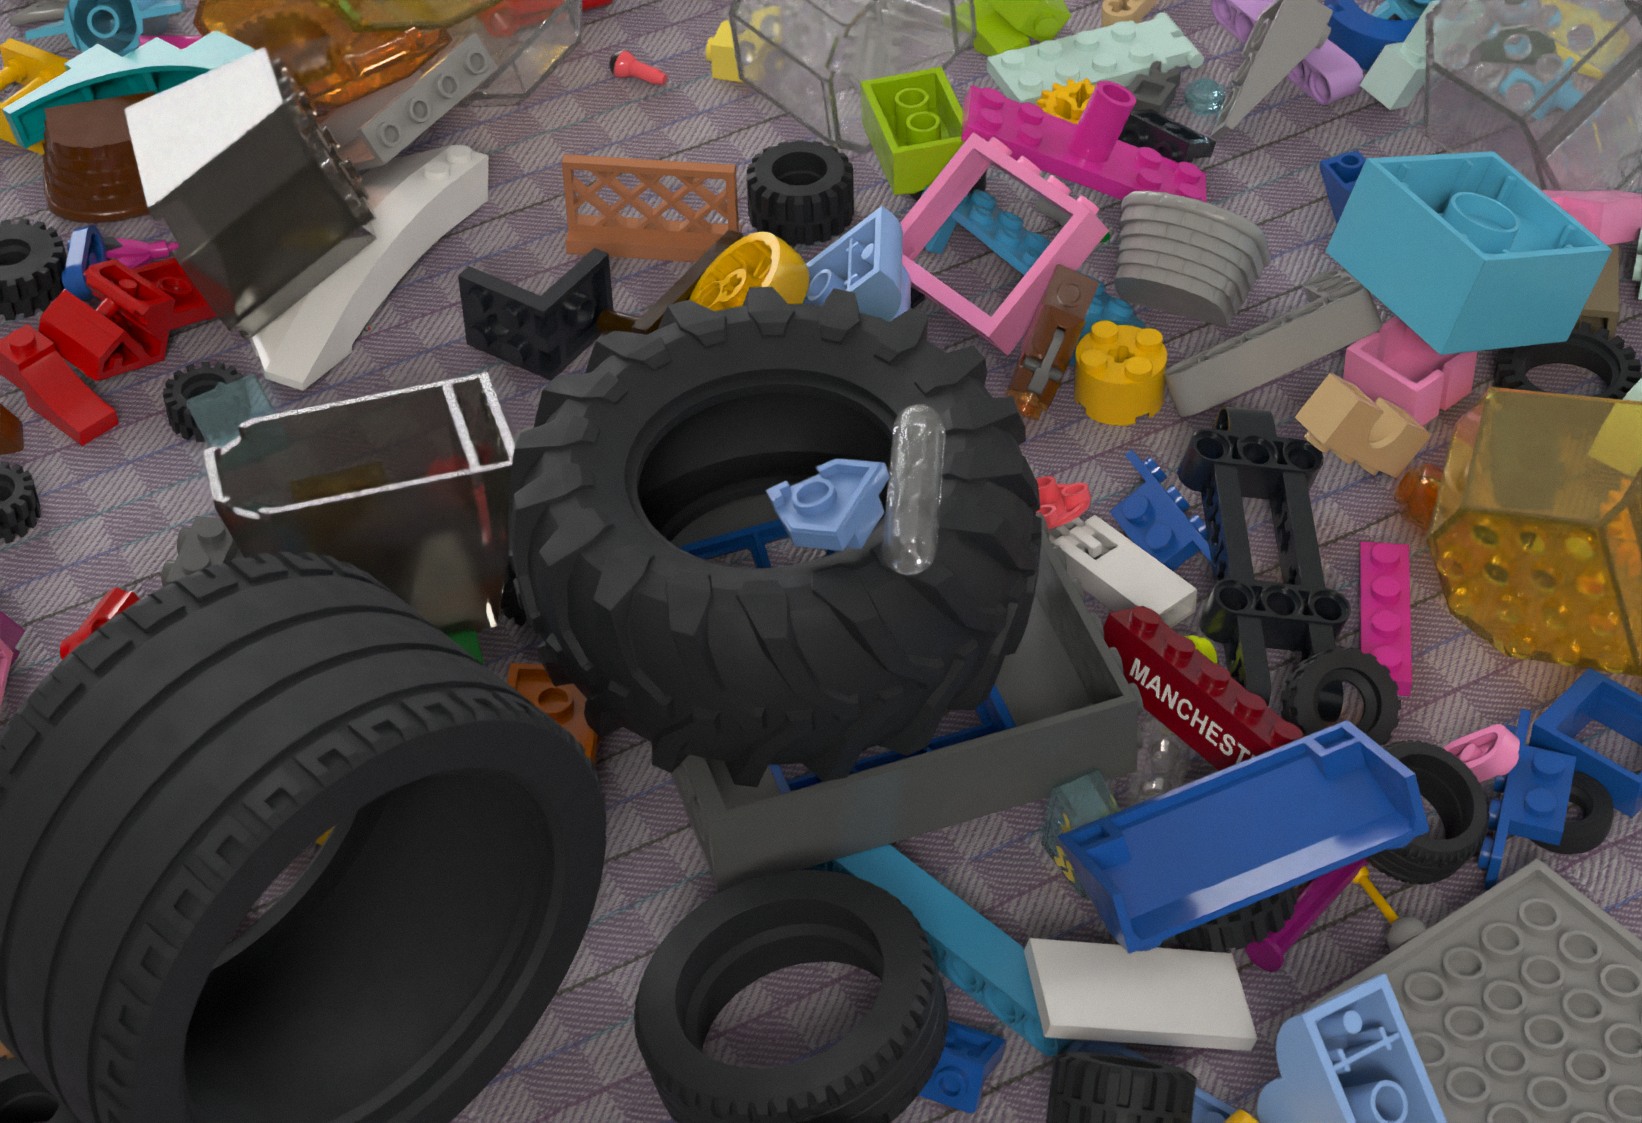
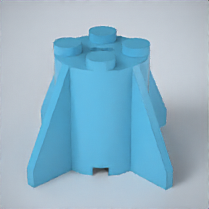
M70 0L64 11V20L25 32L26 39L30 40L67 33L71 44L77 50L81 49L85 52L99 44L123 57L140 46L138 36L163 34L167 28L169 14L185 11L186 5L185 1Z

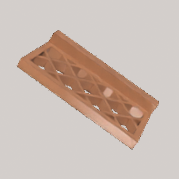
M564 154L562 172L568 233L565 240L567 254L587 255L592 249L596 248L608 253L609 257L697 262L728 230L742 233V225H739L736 165ZM574 170L590 171L598 180L590 187H587L574 176ZM620 173H632L642 182L630 190L615 177ZM663 176H675L684 185L673 193L658 180ZM707 178L726 179V189L716 196L701 183ZM605 185L622 197L612 206L595 194ZM648 188L664 200L654 209L638 197ZM690 191H693L707 202L697 211H694L681 200ZM587 201L602 214L599 216L578 214V207ZM630 204L644 217H623L619 211ZM672 206L686 220H666L661 214ZM715 209L728 220V224L709 223L704 217Z

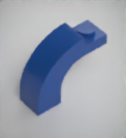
M1325 0L1324 3L1326 7L1333 10L1327 24L1331 27L1328 39L1351 56L1359 64L1360 68L1368 71L1385 45L1404 42L1419 18L1410 20L1378 18L1362 10L1354 0ZM1453 58L1436 72L1451 69Z

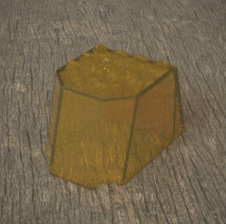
M1490 387L1480 401L1455 424L1431 519L1427 543L1450 614L1505 656L1587 669L1590 667L1599 671L1642 677V402Z

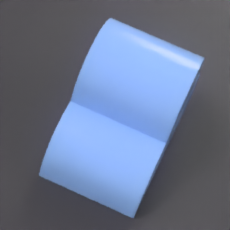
M881 206L806 263L810 278L808 290L802 304L822 306L833 288L855 293L859 313L881 318L888 322L911 308V279L907 270L902 266L903 231L898 219L889 210Z
M1386 973L1376 975L1286 1020L1281 1026L1276 1040V1057L1281 1077L1268 1083L1259 1095L1257 1104L1259 1123H1447Z

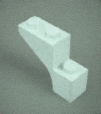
M1479 0L1430 1L1404 42L1385 45L1360 83V86L1389 110L1408 107L1424 83L1441 66L1484 36L1495 20L1485 13L1487 8Z

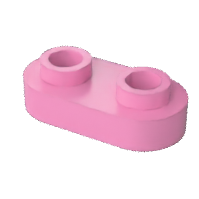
M1495 724L1456 739L1445 746L1444 749L1464 762L1477 777L1478 782H1482L1495 776H1503L1514 768L1519 759L1520 741L1505 726Z

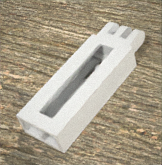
M1094 515L1085 522L1077 517L1060 527L1048 530L1051 544L1053 546L1059 545L1064 553L1067 573L1070 578H1077L1085 591L1113 612L1144 606L1157 612L1161 620L1172 628L1196 611L1197 589L1098 516Z

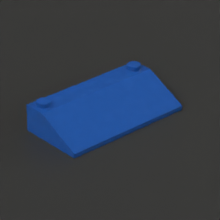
M1346 720L1058 835L1057 838L1060 847L1107 929L1127 953L1130 954L1135 951L1154 949L1164 939L1385 849L1402 848L1408 845L1412 838L1430 832L1415 773L1350 721Z

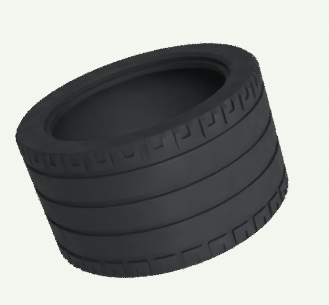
M278 552L273 555L263 553L250 558L229 560L223 564H216L178 579L140 599L88 636L39 683L0 733V1041L80 1123H449L493 1080L533 1030L563 982L586 933L601 884L606 849L607 819L604 795L600 793L601 782L599 776L595 773V766L592 760L585 755L583 746L575 740L572 734L401 600L385 585L364 570L356 568L353 564L346 561L339 563L333 557L326 555L318 557L314 553L308 552L293 555L291 552ZM333 827L320 850L294 884L258 920L227 943L245 915L275 879L314 841Z

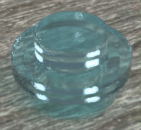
M1202 78L1190 83L1185 88L1184 98L1188 103V108L1193 113L1212 115L1220 110L1226 98V91L1216 81Z

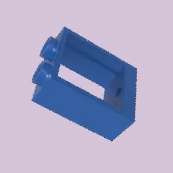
M1589 667L1533 723L1529 746L1576 756L1574 770L1585 773L1599 781L1609 792L1613 801V808L1633 818L1642 809V771L1636 775L1573 738L1594 719L1642 746V696Z

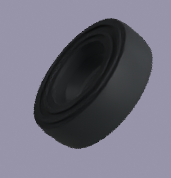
M1574 770L1569 802L1580 806L1585 812V817L1577 822H1565L1559 846L1530 840L1541 848L1560 854H1580L1598 847L1606 839L1614 816L1613 801L1607 789L1593 777Z

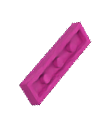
M1361 541L1359 549V649L1364 654L1370 653L1377 657L1376 660L1381 665H1386L1390 670L1389 675L1392 680L1397 683L1399 688L1397 695L1410 696L1412 685L1409 544Z

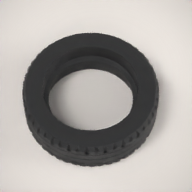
M794 870L768 874L734 885L703 902L685 916L659 945L644 971L635 999L634 1030L639 1050L666 1110L677 1123H891L915 1100L934 1073L946 1043L945 1036L948 1032L949 1014L945 990L927 937L919 921L913 916V913L907 906L903 905L896 896L889 894L887 890L857 877L823 870ZM836 962L859 967L881 979L882 983L877 998L860 1024L840 1042L814 1057L786 1066L757 1069L728 1065L707 1056L703 1052L707 1033L724 1006L745 987L769 973L803 963Z

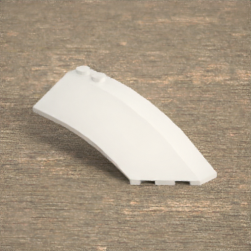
M450 145L391 159L385 165L371 168L340 190L303 223L270 262L240 307L242 322L244 326L248 327L249 339L256 356H259L261 360V369L265 379L304 391L352 353L353 342L376 309L406 272L445 233L488 201V155L472 151L470 147L465 145Z

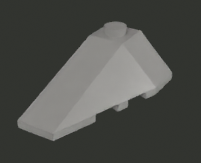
M1274 0L1260 12L1241 54L1246 58L1240 68L1234 72L1231 80L1238 87L1233 88L1223 101L1210 137L1219 140L1231 131L1314 48L1320 49L1331 32V27L1327 24L1333 10L1316 0Z

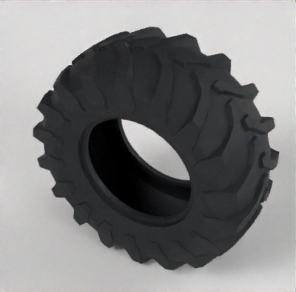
M749 287L743 305L740 307L713 311L691 300L667 305L658 330L648 335L613 331L595 341L585 373L556 376L542 390L534 428L521 432L514 448L508 503L509 558L512 571L516 572L517 578L513 581L520 609L525 610L528 623L535 634H540L543 640L536 647L540 662L554 686L573 683L586 697L584 716L587 725L600 738L622 727L652 742V765L669 773H672L689 755L725 761L734 785L758 787L769 765L802 763L824 782L847 778L862 750L870 746L878 745L904 755L912 754L927 747L946 710L974 711L990 696L1005 655L1016 653L1028 624L1039 572L1042 523L1041 518L1036 516V512L1040 510L1038 483L1019 447L1020 444L1026 441L1024 422L1014 397H992L984 387L988 373L986 359L974 345L946 353L926 340L929 317L912 308L890 322L859 313L854 292L833 288L822 306L813 304H788L773 287ZM834 459L885 463L890 476L879 494L884 514L862 549L845 548L844 551H838L814 561L786 567L743 568L718 564L698 558L671 543L685 527L707 512L735 500L767 494L766 490L784 481H787L791 487L818 475L817 467Z

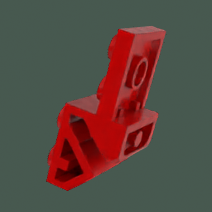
M179 256L133 269L128 268L116 259L90 265L83 274L86 277L85 284L93 291L92 294L102 301L96 310L64 289L40 316L38 332L55 344L56 351L62 358L84 372L87 377L95 381L106 380L112 376L132 370H139L142 367L164 361L169 330L179 329L185 325L213 319L215 316L235 311L238 295Z

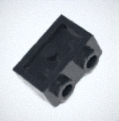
M1152 109L1132 110L1118 140L1138 148L1148 147L1154 149L1162 157L1178 163H1192L1193 159L1211 157L1216 145V141Z

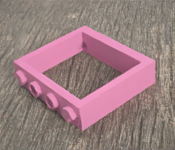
M973 132L900 222L903 231L902 266L910 276L912 288L923 293L930 301L1008 356L1027 333L1055 266L1061 264L1077 271L1109 230L1096 216L1100 209L1089 199L1080 195L1075 200L1069 196L1071 190L1056 177L1050 175L1047 180L1039 176L1042 173L1041 170L1030 160L1020 156L1016 161L1010 157L1013 152L997 138L992 137L989 141H986ZM992 164L1071 218L995 313L989 316L913 261Z

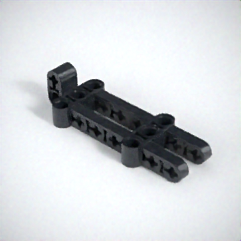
M1224 406L1219 411L1212 429H1201L1193 434L1177 470L1179 480L1184 486L1193 491L1201 492L1215 583L1199 617V626L1207 638L1224 644L1227 670L1230 672L1231 677L1249 692L1263 698L1268 707L1271 696V679L1266 648L1294 651L1297 665L1301 661L1309 659L1312 655L1336 648L1335 642L1351 614V607L1348 600L1342 594L1326 588L1309 496V491L1324 462L1322 452L1309 441L1277 437L1274 418L1270 411ZM1242 497L1270 501L1283 583L1255 581ZM1342 680L1329 682L1321 689L1318 695L1317 709L1324 722H1336L1339 719L1344 696Z

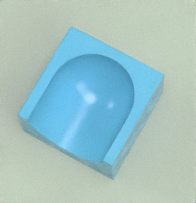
M1494 151L1366 158L1325 252L1438 354L1445 355L1566 342L1612 249Z

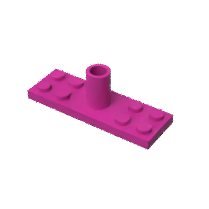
M1111 81L1098 82L1078 124L1045 113L1035 104L1027 102L1021 104L1008 99L1002 93L992 88L982 89L971 85L965 96L962 141L966 142L973 132L986 141L995 137L1013 152L1010 157L1016 161L1020 156H1024L1040 170L1123 200L1125 196L1134 191H1153L1189 197L1207 203L1206 173L1200 171L1198 167L1188 162L1178 163L1162 157L1154 149L1148 147L1138 148L1118 140L1136 104V98L1133 93L1120 84Z

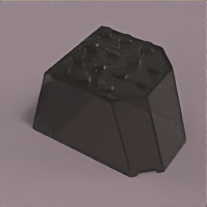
M265 47L124 109L148 210L155 221H159L162 218L165 219L179 245L172 253L225 327L231 332L240 328L239 333L246 341L259 333L377 239L371 223L377 217L367 201L370 198L360 182L363 179L359 170L350 157L344 160L338 150L340 144L327 124L321 126L315 116L318 114L308 95L304 91L298 93L292 83L294 77L281 57L274 60Z
M487 372L247 419L238 426L239 436L223 448L212 445L203 452L215 509L244 558H250L263 553L273 555L278 552H291L293 555L308 552L314 553L318 557L322 555L330 556L339 563L346 561L370 574L447 636L472 631L478 633L482 629L497 626L509 559L508 503L515 443Z

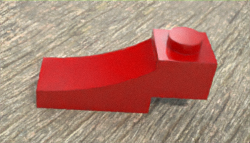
M26 324L0 339V375L25 392L27 404L31 409L74 441L84 446L119 424L116 410L97 396L74 373L56 351L55 344L40 332Z

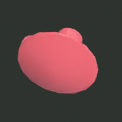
M1052 476L1036 479L1040 498V510L1036 513H1042L1048 530L1060 527L1076 519L1089 508L1092 498L1086 483L1057 484Z

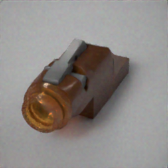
M1061 264L1055 266L1020 347L1023 350L1005 393L1008 397H1014L1020 415L1035 421H1039L1042 412H1047L1052 404L1086 323L1084 318L1100 283Z

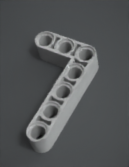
M1340 270L1323 272L1302 284L1309 301L1308 304L1170 366L1166 369V373L1163 376L1179 416L1186 417L1203 412L1377 332L1383 325L1370 291L1353 276Z

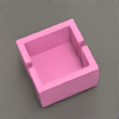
M1397 316L1382 324L1383 326L1379 333L1375 332L1346 348L1343 379L1355 384L1373 402L1378 397H1381L1402 407L1422 426L1437 417L1440 408L1444 411L1472 391L1478 351L1440 355Z

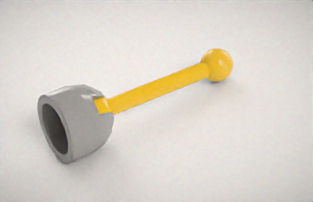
M1363 866L1359 870L1357 876L1351 882L1362 886L1392 925V928L1386 934L1387 944L1391 952L1417 935L1426 932L1428 928L1420 920L1410 916L1399 918L1370 881L1368 868Z

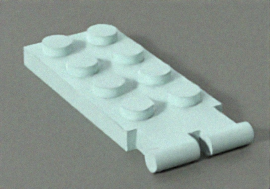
M1161 12L1155 16L1154 20L1138 24L1133 20L1121 21L1107 27L1082 31L1076 35L1056 40H1047L1037 45L1017 50H1008L1002 54L987 57V72L1008 99L1021 104L1027 102L1036 105L1037 99H1041V92L1043 90L1052 91V84L1054 83L1067 86L1068 79H1072L1076 84L1078 81L1089 79L1093 86L1100 81H1111L1126 87L1130 86L1138 74L1150 76V66L1155 61H1161V72L1167 73L1168 70L1174 69L1176 66L1189 65L1191 68H1198L1203 64L1204 57L1191 41L1184 36L1183 32L1168 14Z

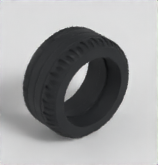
M1402 740L1384 746L1383 748L1415 773L1421 796L1435 808L1443 822L1446 840L1431 839L1420 835L1412 838V841L1402 848L1385 849L1366 857L1365 860L1372 867L1378 869L1379 872L1385 873L1388 877H1393L1394 880H1401L1403 883L1409 882L1410 884L1417 883L1418 885L1444 880L1457 872L1480 848L1485 839L1490 814L1489 806L1487 805L1488 800L1485 797L1484 790L1481 788L1482 785L1464 762L1451 752L1435 744L1431 745L1429 742L1423 743L1419 740Z

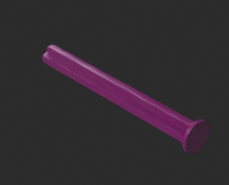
M1363 858L1310 880L1297 894V904L1294 905L1295 913L1291 919L1284 920L1285 927L1278 933L1268 932V938L1263 939V942L1259 944L1255 942L1253 937L1254 943L1248 944L1247 948H1245L1250 960L1265 971H1278L1284 963V954L1350 884L1360 869L1369 862Z

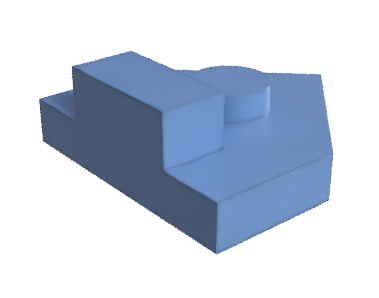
M834 459L818 466L817 471L819 474L791 487L787 481H784L766 490L771 505L794 546L844 551L845 548L862 549L884 514L879 494L890 476L885 463Z

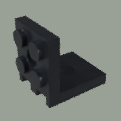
M596 248L592 249L541 296L470 266L458 275L467 345L550 381L558 376L601 336L597 329V322L601 312L605 309L614 310L609 254Z

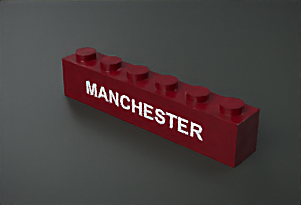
M1137 606L1109 613L1103 628L1104 640L1109 648L1115 647L1119 652L1123 664V675L1128 684L1134 682L1137 685L1142 697L1143 708L1218 771L1304 737L1300 728L1283 720L1267 707L1263 698L1249 692L1235 681L1226 668L1213 663L1196 649L1195 644L1190 639L1179 635L1161 620L1160 615L1154 610L1144 606Z

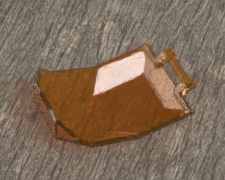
M200 0L193 20L194 26L202 37L217 30L269 56L282 93L275 96L274 99L330 107H342L412 76L451 43L453 39L444 26L428 33H421L416 27L405 31L401 30L367 0Z

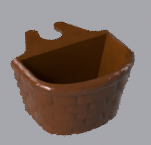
M155 91L45 108V143H43L44 154L42 155L44 167L42 168L43 185L45 186V200L50 208V212L62 219L76 221L77 223L123 221L143 215L146 216L177 202L187 189L189 178L183 147L178 145L176 133L172 132L171 122L167 123L166 114L161 110L160 101H156Z

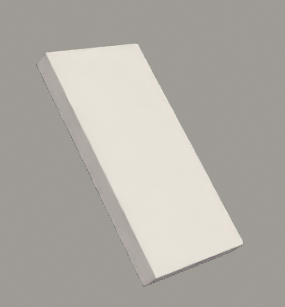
M1029 938L1024 949L1044 1037L1251 1051L1258 1039L1232 953L1154 948L1148 951H1135L1128 954L1121 945L1036 938Z

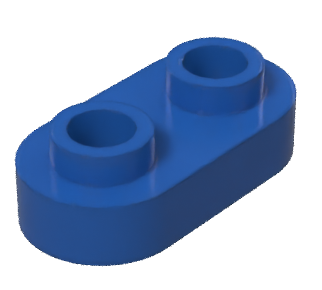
M89 225L73 230L71 239L67 243L68 257L66 269L62 272L64 288L82 301L97 298L92 294L93 291L85 284L86 277L83 274L90 265L107 261L104 239L97 227Z

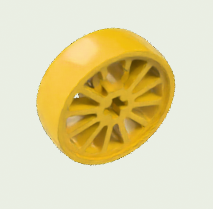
M756 232L733 243L710 264L697 282L689 300L713 311L742 306L749 287H773L788 304H802L809 286V269L802 257L781 238L768 232Z

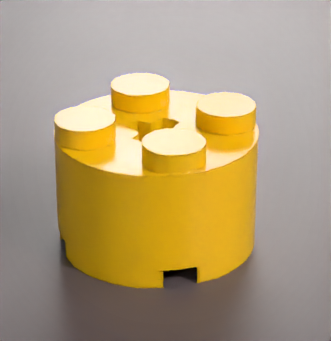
M1106 320L1098 321L1092 325L1091 332L1079 341L1075 353L1074 400L1077 405L1080 402L1086 408L1085 414L1104 424L1125 426L1135 424L1136 417L1149 413L1150 418L1160 411L1165 397L1166 381L1163 375L1166 373L1167 350L1163 344L1162 334L1153 328L1142 329L1129 325H1116L1114 322Z

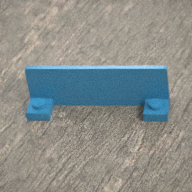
M926 186V187H925V189H924L922 195H923V194L925 193V191L929 188V186ZM976 189L973 193H968L924 248L929 252L942 254L958 222L1020 273L1025 275L1051 242L1040 234L1026 230L1022 226L1024 221L1011 212L1001 210L996 206L997 199ZM1085 275V276H1088V277H1090V278H1092V279H1094V280L1099 281L1098 279H1096V278H1094V277H1092V276ZM1099 281V286L1084 318L1086 323L1074 348L1069 364L1075 365L1076 347L1079 341L1091 332V327L1094 323L1106 320L1114 322L1116 325H1129L1142 329L1145 325L1142 320L1133 314V306L1122 299L1111 297L1104 291L1106 286L1101 281Z

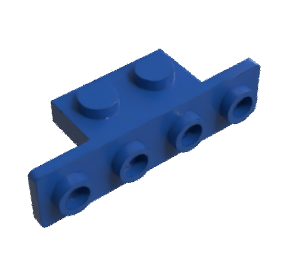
M1130 449L1124 455L1146 482L1109 511L1133 543L1172 571L1199 550L1211 562L1206 524L1197 513L1190 519L1186 516L1184 511L1191 507L1190 504L1173 484L1165 490L1161 483L1168 477L1150 456L1142 461Z
M1521 709L1517 727L1506 725V728L1520 741L1518 762L1507 774L1496 776L1493 786L1494 792L1503 793L1501 800L1492 798L1489 807L1488 829L1495 831L1494 838L1485 836L1477 865L1479 868L1487 869L1484 889L1488 890L1496 885L1507 834L1559 846L1564 830L1577 757L1525 745L1531 711Z

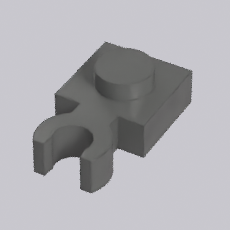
M1155 61L1150 66V76L1138 74L1127 88L1136 98L1133 110L1152 109L1163 115L1176 98V88L1180 85L1181 67L1176 66L1172 72L1163 73L1161 72L1162 62Z

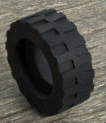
M1333 648L1301 661L1295 667V672L1288 675L1285 681L1287 684L1285 691L1281 692L1280 701H1283V710L1280 711L1281 717L1286 722L1300 728L1304 737L1328 728L1329 726L1324 723L1318 713V695L1321 689L1329 682L1335 680L1346 681L1358 689L1364 703L1363 715L1355 726L1381 746L1387 744L1392 738L1391 733L1393 729L1397 728L1400 720L1398 719V711L1401 710V700H1398L1397 695L1399 688L1396 681H1393L1389 675L1390 670L1386 665H1381L1376 660L1377 657L1370 653L1364 654L1357 648Z

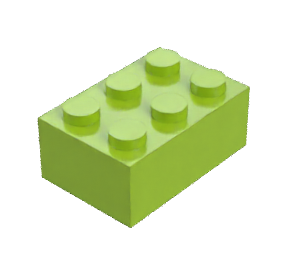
M942 67L860 81L862 125L894 196L914 194L924 190L926 186H930L965 143V141L961 140L963 110Z

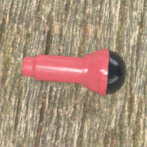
M617 51L610 58V71L618 78H631L633 76L654 85H665L667 82V74L658 68L639 62L629 51Z

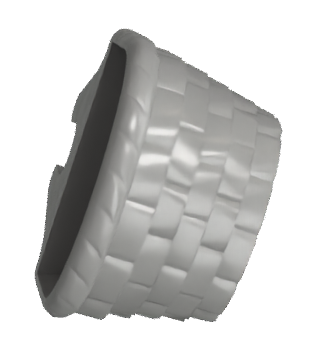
M1134 191L1125 196L1121 204L1123 214L1119 223L1121 227V234L1118 239L1120 246L1117 252L1118 260L1115 265L1116 276L1114 279L1115 288L1120 299L1229 328L1233 315L1236 316L1240 304H1244L1248 291L1252 292L1256 279H1260L1263 267L1270 263L1271 254L1263 230L1249 219L1235 212L1189 197L1153 191Z

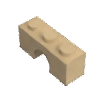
M1332 373L1328 374L1295 416L1308 430L1304 437L1314 447L1324 453L1331 450L1350 465L1355 461L1363 469L1375 476L1381 471L1397 479L1432 436L1402 407L1381 397H1378L1373 402L1355 384Z

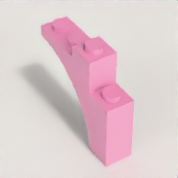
M1541 190L1606 245L1639 240L1642 228V194L1618 190Z

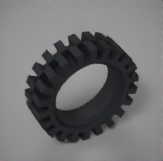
M1581 321L1580 328L1573 329L1566 342L1501 348L1498 353L1493 383V395H1496L1495 403L1498 408L1504 407L1503 414L1551 415L1554 434L1561 435L1562 441L1564 433H1570L1573 443L1583 442L1585 432L1588 433L1592 441L1599 439L1604 427L1620 402L1641 379L1640 359H1635L1636 352L1631 346L1624 348L1625 340L1617 335L1608 341L1610 330L1600 327L1594 334L1590 332L1591 323ZM1544 364H1570L1596 373L1605 380L1608 388L1604 392L1590 397H1564L1536 387L1528 380L1526 373L1530 369Z

